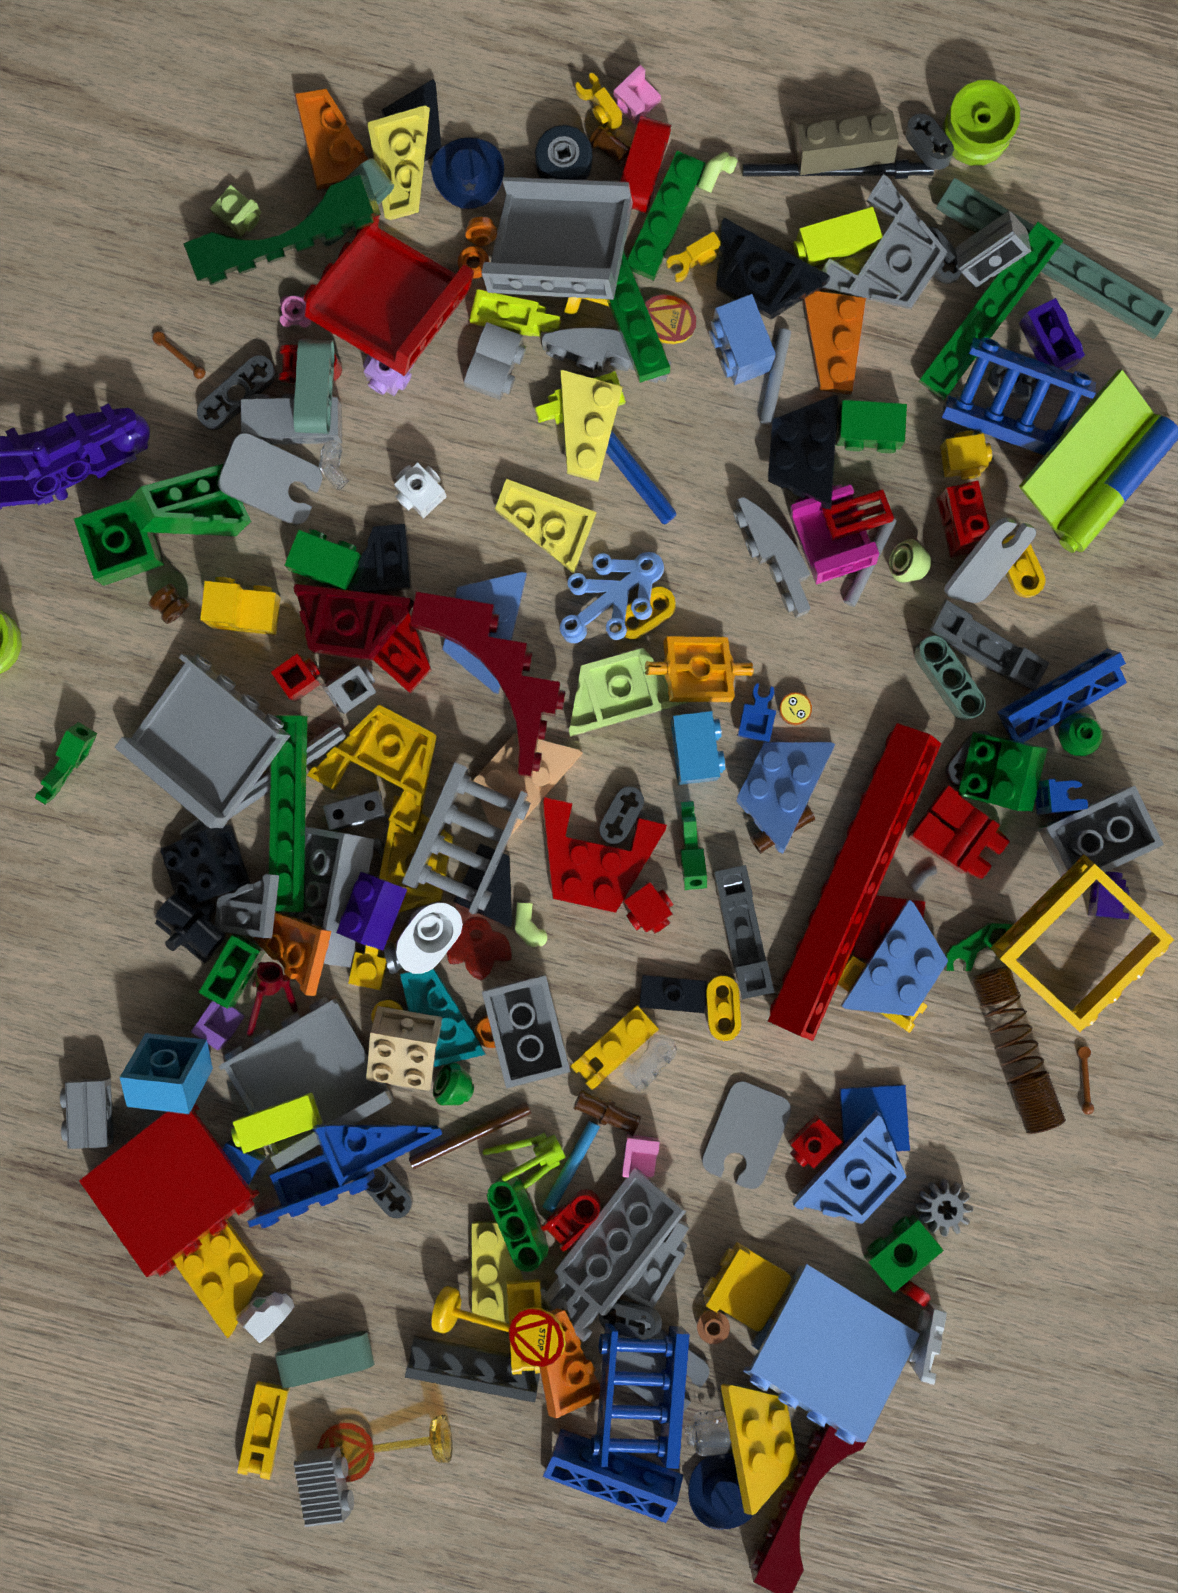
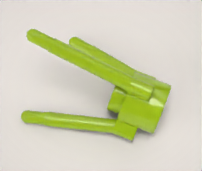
M545 1132L533 1138L494 1146L482 1151L483 1155H490L538 1144L537 1147L533 1148L536 1157L502 1176V1180L507 1181L540 1163L543 1167L523 1183L525 1190L548 1171L559 1166L560 1160L566 1158L555 1134L547 1137Z

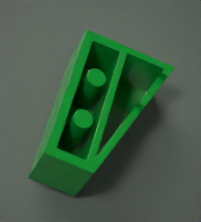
M223 464L141 486L126 502L140 532L237 536L252 521L243 502L226 495L220 490L218 477Z

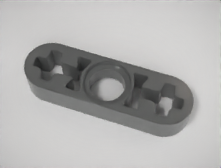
M261 355L250 358L199 404L197 416L200 422L210 430L223 428L241 412V400H230L228 397L229 389L234 385L243 386L245 388V395L242 399H250L251 395L261 394L276 378V370L272 362L267 357ZM256 366L261 368L267 366L265 369L266 377L256 376L251 381L255 386L251 390L243 377L246 375L250 381L256 375L254 370ZM221 396L224 399V401L230 407H232L227 411V409L223 405L217 411V414L219 415V418L217 420H214L213 418H209L208 420H206L209 416L206 411L209 408L217 410L222 405V403L218 400Z
M386 1164L375 1168L384 1173L385 1182L380 1187H373L367 1183L369 1188L365 1191L389 1217L402 1218L406 1216L413 1205L412 1194ZM390 1182L396 1186L390 1190L391 1193L397 1198L401 1195L405 1198L403 1202L405 1209L402 1210L399 1207L392 1209L390 1207L393 1201L387 1193L383 1198L379 1195V1193L386 1190Z

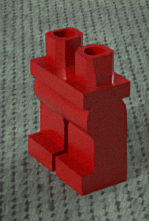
M978 480L947 487L936 498L942 525L947 526L944 529L950 558L970 554L990 529Z
M948 785L942 789L927 810L928 813L924 814L908 838L953 867L960 874L968 873L978 879H983L992 865L979 856L986 846L997 855H1000L1010 843V840L998 830L1000 825L997 822L991 820L986 814L958 795L957 791Z

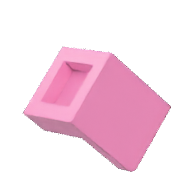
M640 65L614 89L613 100L622 113L636 125L641 116H646L661 101V95L645 80V69Z
M626 1134L622 1177L629 1178V1174L634 1168L639 1169L647 1177L654 1176L656 1157L659 1152V1138Z

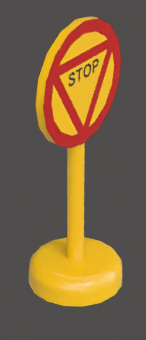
M663 294L653 296L645 302L660 342L668 344L682 343L693 335L696 329V316L693 309L684 300L676 296ZM568 297L564 313L575 314L579 309L582 298ZM583 298L609 306L606 299Z
M445 1286L440 1291L433 1307L431 1325L434 1331L447 1333L454 1327L457 1319L461 1318L509 1332V1340L514 1352L522 1361L532 1366L545 1367L553 1364L563 1354L566 1345L565 1332L560 1321L552 1313L542 1308L530 1307L524 1309L509 1324L461 1310L460 1292L451 1286Z

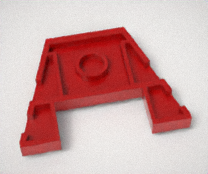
M543 797L542 803L552 899L616 913L664 834L667 825L637 818L630 851L566 837L573 803Z

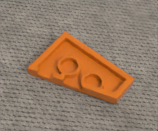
M327 89L295 94V101L316 189L329 188L331 185L343 181L360 164L369 159L365 155L361 143L355 139L347 126L346 119Z
M558 1308L549 1312L560 1321L565 1332L566 1345L563 1354L553 1364L540 1367L548 1415L556 1419L599 1399L600 1384L594 1375L596 1370L592 1362L586 1359L580 1347L581 1341L576 1335L565 1310Z

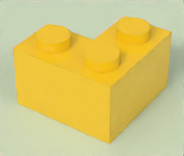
M215 577L214 582H204L200 620L209 627L218 630L277 635L281 597L272 592L273 588L254 585L253 590H245L240 587V584L234 583L235 579L227 577Z

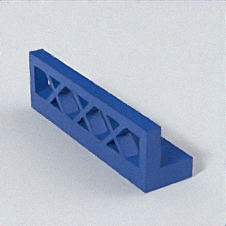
M1107 648L997 711L1009 738L1025 742L1126 684L1127 681L1120 669L1121 666L1126 664L1121 652ZM1112 672L1115 678L1104 686L1095 684L1096 680ZM1086 687L1083 698L1076 702L1068 700L1070 695ZM1058 703L1054 715L1050 717L1040 715L1041 712ZM1031 718L1028 729L1018 735L1015 727Z
M560 1429L557 1435L552 1455L543 1474V1477L664 1523L667 1522L677 1505L683 1480V1474L625 1452H609L608 1467H601L595 1455L591 1454V1440L564 1429ZM555 1466L567 1469L570 1472L561 1471L559 1469H556ZM589 1479L596 1480V1481H598V1482H600V1483H599V1484L593 1483V1482L589 1481ZM619 1491H625L627 1493H630L631 1495H625L620 1493ZM650 1503H657L665 1507L662 1509Z

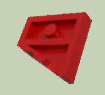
M408 613L373 661L411 694L432 669L417 631L410 624L411 616Z

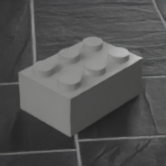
M1136 786L1122 788L1088 804V809L1071 812L1037 828L1060 877L1084 854L1105 873L1164 845Z
M546 974L482 991L506 1089L570 1072Z

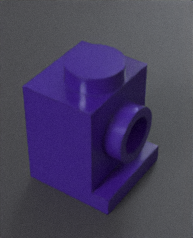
M1105 872L1129 896L1130 892L1129 888L1126 887V880L1122 879L1123 873ZM1096 879L1091 884L1088 915L1129 919V913L1123 912L1124 905Z

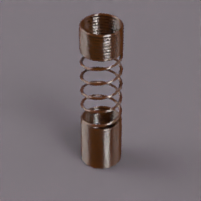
M1004 966L973 977L971 981L982 1007L995 1005L1018 996L1010 1003L984 1014V1017L1014 1011L1024 1012L1018 1018L990 1030L989 1033L1019 1027L1030 1028L1021 1036L996 1046L995 1049L1025 1043L1036 1044L1032 1049L1013 1059L1002 1062L1001 1065L1030 1059L1041 1060L1038 1065L1030 1070L1007 1079V1081H1012L1009 1086L1026 1133L1037 1134L1061 1126L1065 1123L1066 1119L1049 1072L1031 1073L1043 1065L1045 1059L1039 1056L1025 1057L1033 1052L1039 1043L1033 1040L1018 1041L1027 1036L1033 1027L1028 1024L1012 1025L1022 1019L1027 1011L1022 1008L1003 1010L1016 1003L1021 997L1013 973H1011L1012 970L1008 966Z

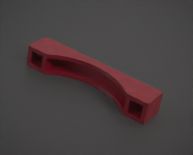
M827 1423L824 1427L821 1426L820 1430L815 1429L811 1434L807 1446L810 1450L805 1460L800 1459L793 1473L795 1481L790 1490L785 1489L778 1504V1508H780L776 1520L771 1519L767 1524L764 1532L766 1540L761 1550H755L749 1563L753 1582L773 1593H793L804 1571L800 1554V1530L807 1503L819 1481L832 1467L849 1455L862 1450L866 1442L854 1441L853 1445L843 1441L835 1435L837 1429Z

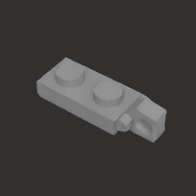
M679 1220L624 1291V1295L641 1305L654 1308L685 1255L684 1251L687 1244L682 1239L689 1229L687 1223Z

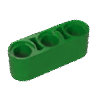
M501 1176L489 1187L487 1199L513 1263L521 1271L532 1272L539 1267L548 1255V1244L520 1178L514 1176L507 1181H503ZM506 1186L509 1188L512 1197L505 1198L502 1196L499 1187ZM512 1216L522 1219L524 1222L523 1229L514 1226ZM524 1247L532 1248L536 1252L537 1259L529 1258L525 1254Z

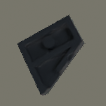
M434 79L381 110L383 117H387L424 105L430 108L424 162L434 157L436 152L442 147L437 86Z

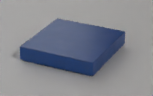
M906 1085L839 1088L843 1145L877 1110L881 1114L896 1152L910 1151Z

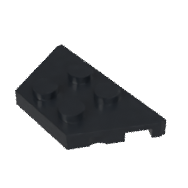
M723 218L716 289L735 300L752 294L759 313L772 320L827 285L830 281V275L732 221Z
M838 395L830 396L772 419L768 482L781 488H788L793 494L802 498L808 496L821 502V507L825 509H831Z

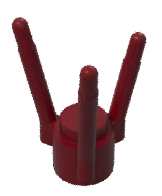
M259 962L252 982V986L257 987L246 1033L249 1037L253 1035L264 995H274L283 987L291 1010L293 1012L298 1011L290 986V978L287 975H283L282 967L275 962Z

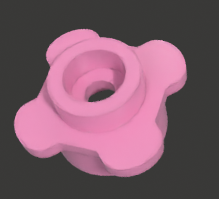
M284 296L280 300L282 311L280 323L282 326L288 328L291 325H300L302 328H306L311 324V320L305 317L306 302L304 301V296ZM293 310H299L298 314H293Z

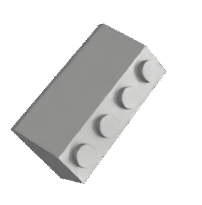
M305 827L304 911L289 912L288 915L332 931L324 964L351 967L352 957L355 952V941L336 932L360 871L369 873L375 839Z

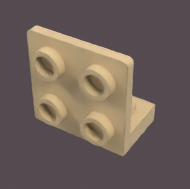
M378 1006L370 1032L366 1079L429 1091L432 1085L435 1052L442 1026V1017Z

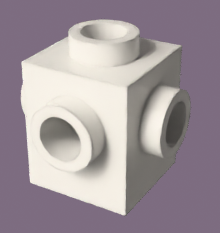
M417 462L413 467L410 465L406 466L396 476L398 481L394 485L399 493L395 497L408 511L413 507L423 519L447 497L444 489L438 484L441 478L429 466L424 469Z

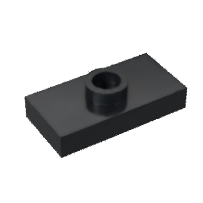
M642 975L639 1007L704 1013L707 981Z

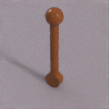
M158 331L153 334L152 339L158 346L163 345L193 371L195 378L202 379L205 377V369L201 366H196L166 341V336L162 332Z
M1081 1046L1077 1049V1056L1081 1058L1084 1103L1081 1109L1084 1114L1090 1115L1095 1109L1090 1098L1088 1058L1091 1055V1050L1086 1046Z

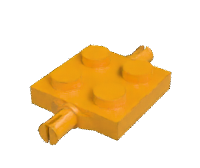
M667 636L663 640L664 662L646 661L645 663L646 675L665 676L668 684L669 702H731L735 698L733 685L735 676H752L754 670L752 662H734L729 650L728 637Z

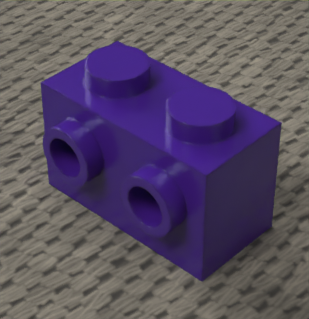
M1056 298L1028 311L1019 322L1037 361L1066 371L1076 366L1085 356L1079 338L1075 336L1068 322L1067 314L1061 308Z
M360 871L336 933L360 944L384 950L407 889Z

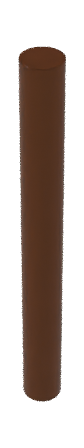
M524 1102L409 1157V1162L413 1169L421 1167L532 1114L527 1102Z

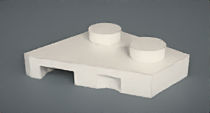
M929 1303L926 1311L922 1310L919 1315L917 1329L920 1330V1335L908 1357V1361L911 1362L910 1366L921 1381L934 1385L936 1374L931 1372V1367L935 1354H940L947 1312L941 1306Z

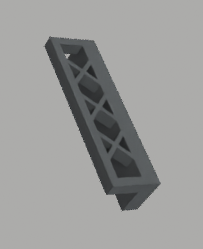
M415 1335L405 1373V1378L534 1403L540 1373L535 1374V1370L522 1371V1375L512 1376L511 1354Z

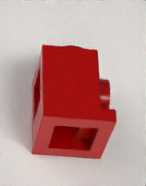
M815 1115L788 1143L794 1148L790 1152L792 1157L802 1167L809 1164L814 1169L842 1141ZM812 1140L819 1141L820 1146L816 1151L808 1149V1144Z

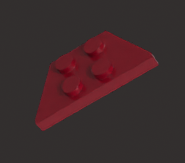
M294 584L293 588L301 609L299 611L301 621L306 629L305 638L307 646L314 653L373 660L414 606V601L406 597Z

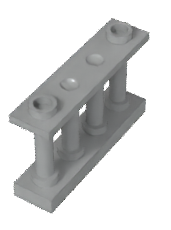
M454 762L402 883L417 889L419 883L424 885L427 882L472 902L469 912L477 914L478 909L483 911L486 909L492 895L491 892L487 891L517 820L524 821L531 803L526 801L528 794L523 791L520 792L518 799L515 800L471 781V777L467 775L469 769ZM466 792L512 812L505 829L502 830L458 811V807L453 805L458 793L464 795ZM453 822L499 842L492 859L489 860L445 841V837L440 835L445 823L451 825ZM440 852L486 872L479 889H473L432 871V867L427 865L432 853L438 855Z

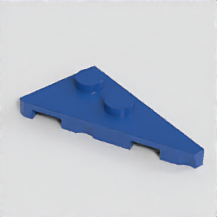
M316 1125L313 1127L334 1179L339 1186L442 1135L441 1129L437 1125Z

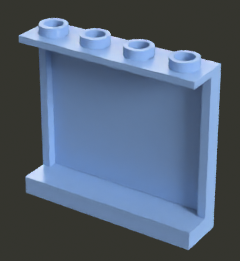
M808 1264L799 1266L793 1276L796 1280L751 1366L745 1367L743 1372L751 1376L749 1381L764 1391L771 1388L779 1393L778 1400L793 1409H796L798 1405L808 1411L806 1417L822 1427L827 1423L837 1429L835 1435L851 1445H853L854 1441L866 1442L920 1334Z

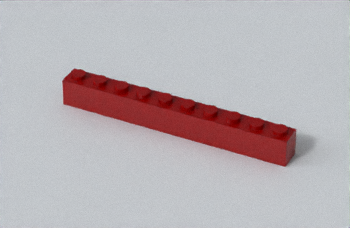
M896 723L894 730L889 733L883 756L873 769V779L870 786L860 799V809L857 816L849 824L844 846L836 854L831 876L823 884L822 896L818 906L810 914L809 926L805 936L797 944L796 956L792 966L784 974L783 986L779 996L771 1004L768 1022L808 1040H814L942 744L931 734Z

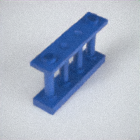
M973 337L969 354L977 356L961 395L956 398L948 395L943 407L942 418L1045 456L1063 435L1081 395L1094 398L1096 382L1092 381V378L1083 372L1075 371L1070 373L999 347L1000 344L993 339L983 337L980 340ZM991 361L1007 367V371L991 407L985 409L974 405L972 400L988 363ZM1021 372L1037 378L1038 381L1021 418L1015 420L1004 416L1003 409ZM1050 384L1067 389L1069 392L1052 428L1045 431L1036 428L1033 421Z
M605 1323V1332L599 1336V1353L603 1354L597 1432L591 1436V1454L595 1455L601 1467H608L609 1452L656 1453V1456L659 1457L666 1468L679 1469L690 1336L682 1326H669V1334L664 1339L640 1340L637 1338H618L617 1329L612 1324ZM617 1351L663 1353L667 1357L666 1369H662L661 1373L615 1371ZM614 1385L661 1386V1389L664 1390L663 1403H659L658 1406L613 1405ZM611 1418L658 1420L661 1423V1435L657 1436L656 1439L610 1438Z

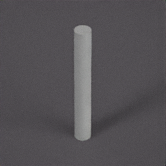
M781 328L778 331L774 350L776 356L770 370L760 423L772 425V419L774 418L791 331Z
M895 519L893 522L881 525L873 540L878 548L879 557L897 522ZM875 565L858 570L843 601L844 603L852 607L856 606Z

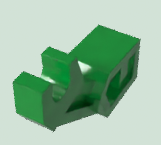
M79 721L66 730L55 754L60 759L55 767L42 779L40 784L43 785V788L36 793L34 797L36 800L46 805L54 799L73 769H77L88 757L97 736L95 731Z
M694 801L681 802L684 849H680L684 890L707 888V870L704 848L698 847Z
M987 923L955 945H950L945 953L948 962L944 967V971H954L953 963L958 958L964 963L963 971H971L978 952L984 948L993 951L991 947L995 943L989 942L993 930L1002 928L1003 936L1014 924Z

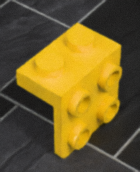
M736 1242L732 1249L728 1248L719 1263L722 1267L716 1277L712 1276L706 1283L702 1292L705 1295L703 1299L705 1306L717 1313L720 1309L753 1330L760 1331L765 1326L788 1287L791 1277L785 1270Z

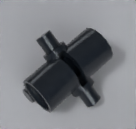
M173 894L165 901L155 915L157 919L155 924L171 936L165 942L166 947L171 951H175L182 945L204 964L211 959L212 953L226 936L225 933L210 922V915L216 909L208 901L201 907L193 909L179 896Z

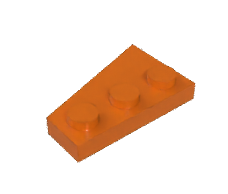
M816 291L803 299L807 314L808 331L812 341L818 385L821 391L849 395L853 392L866 298Z
M275 911L272 938L254 937L253 939L272 960H278L285 968L284 973L301 985L299 989L305 995L316 996L332 931Z

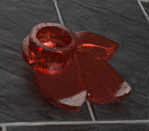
M471 917L463 923L460 936L447 951V958L449 964L453 965L464 962L470 975L478 980H484L491 972L494 960L510 961L512 950L506 936L500 932L493 931L486 919ZM478 929L482 932V936L480 938H473L470 935L471 931Z

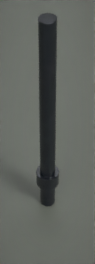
M895 159L894 163L800 175L798 163H743L742 168L743 177L882 176L884 174L886 176H894V179H908V176H933L934 169L929 168L924 162H909V159Z

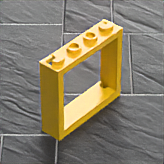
M1084 854L991 949L1003 963L1074 1028L1081 1032L1085 1027L1092 1025L1097 1020L1098 1014L1106 1006L1114 1003L1132 981L1140 978L1145 972V968L1156 957L1162 956L1175 939ZM1097 879L1151 932L1071 1010L1016 959Z

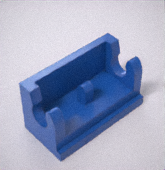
M1055 779L1040 781L1035 799L1036 814L1065 813L1088 809L1087 800H1070L1068 798L1069 793L1067 790L1071 787H1081L1082 783L1075 780L1055 782Z

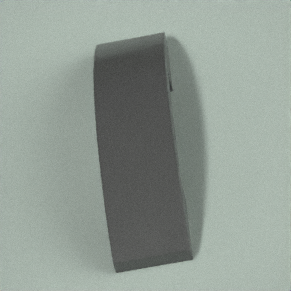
M944 600L929 628L932 632L942 637L950 646L989 670L1031 691L1036 690L1049 665L1048 661L1025 647H1017L973 620V615L950 601Z
M743 865L715 871L714 875L724 926L742 1000L774 993L753 903V893L747 866Z

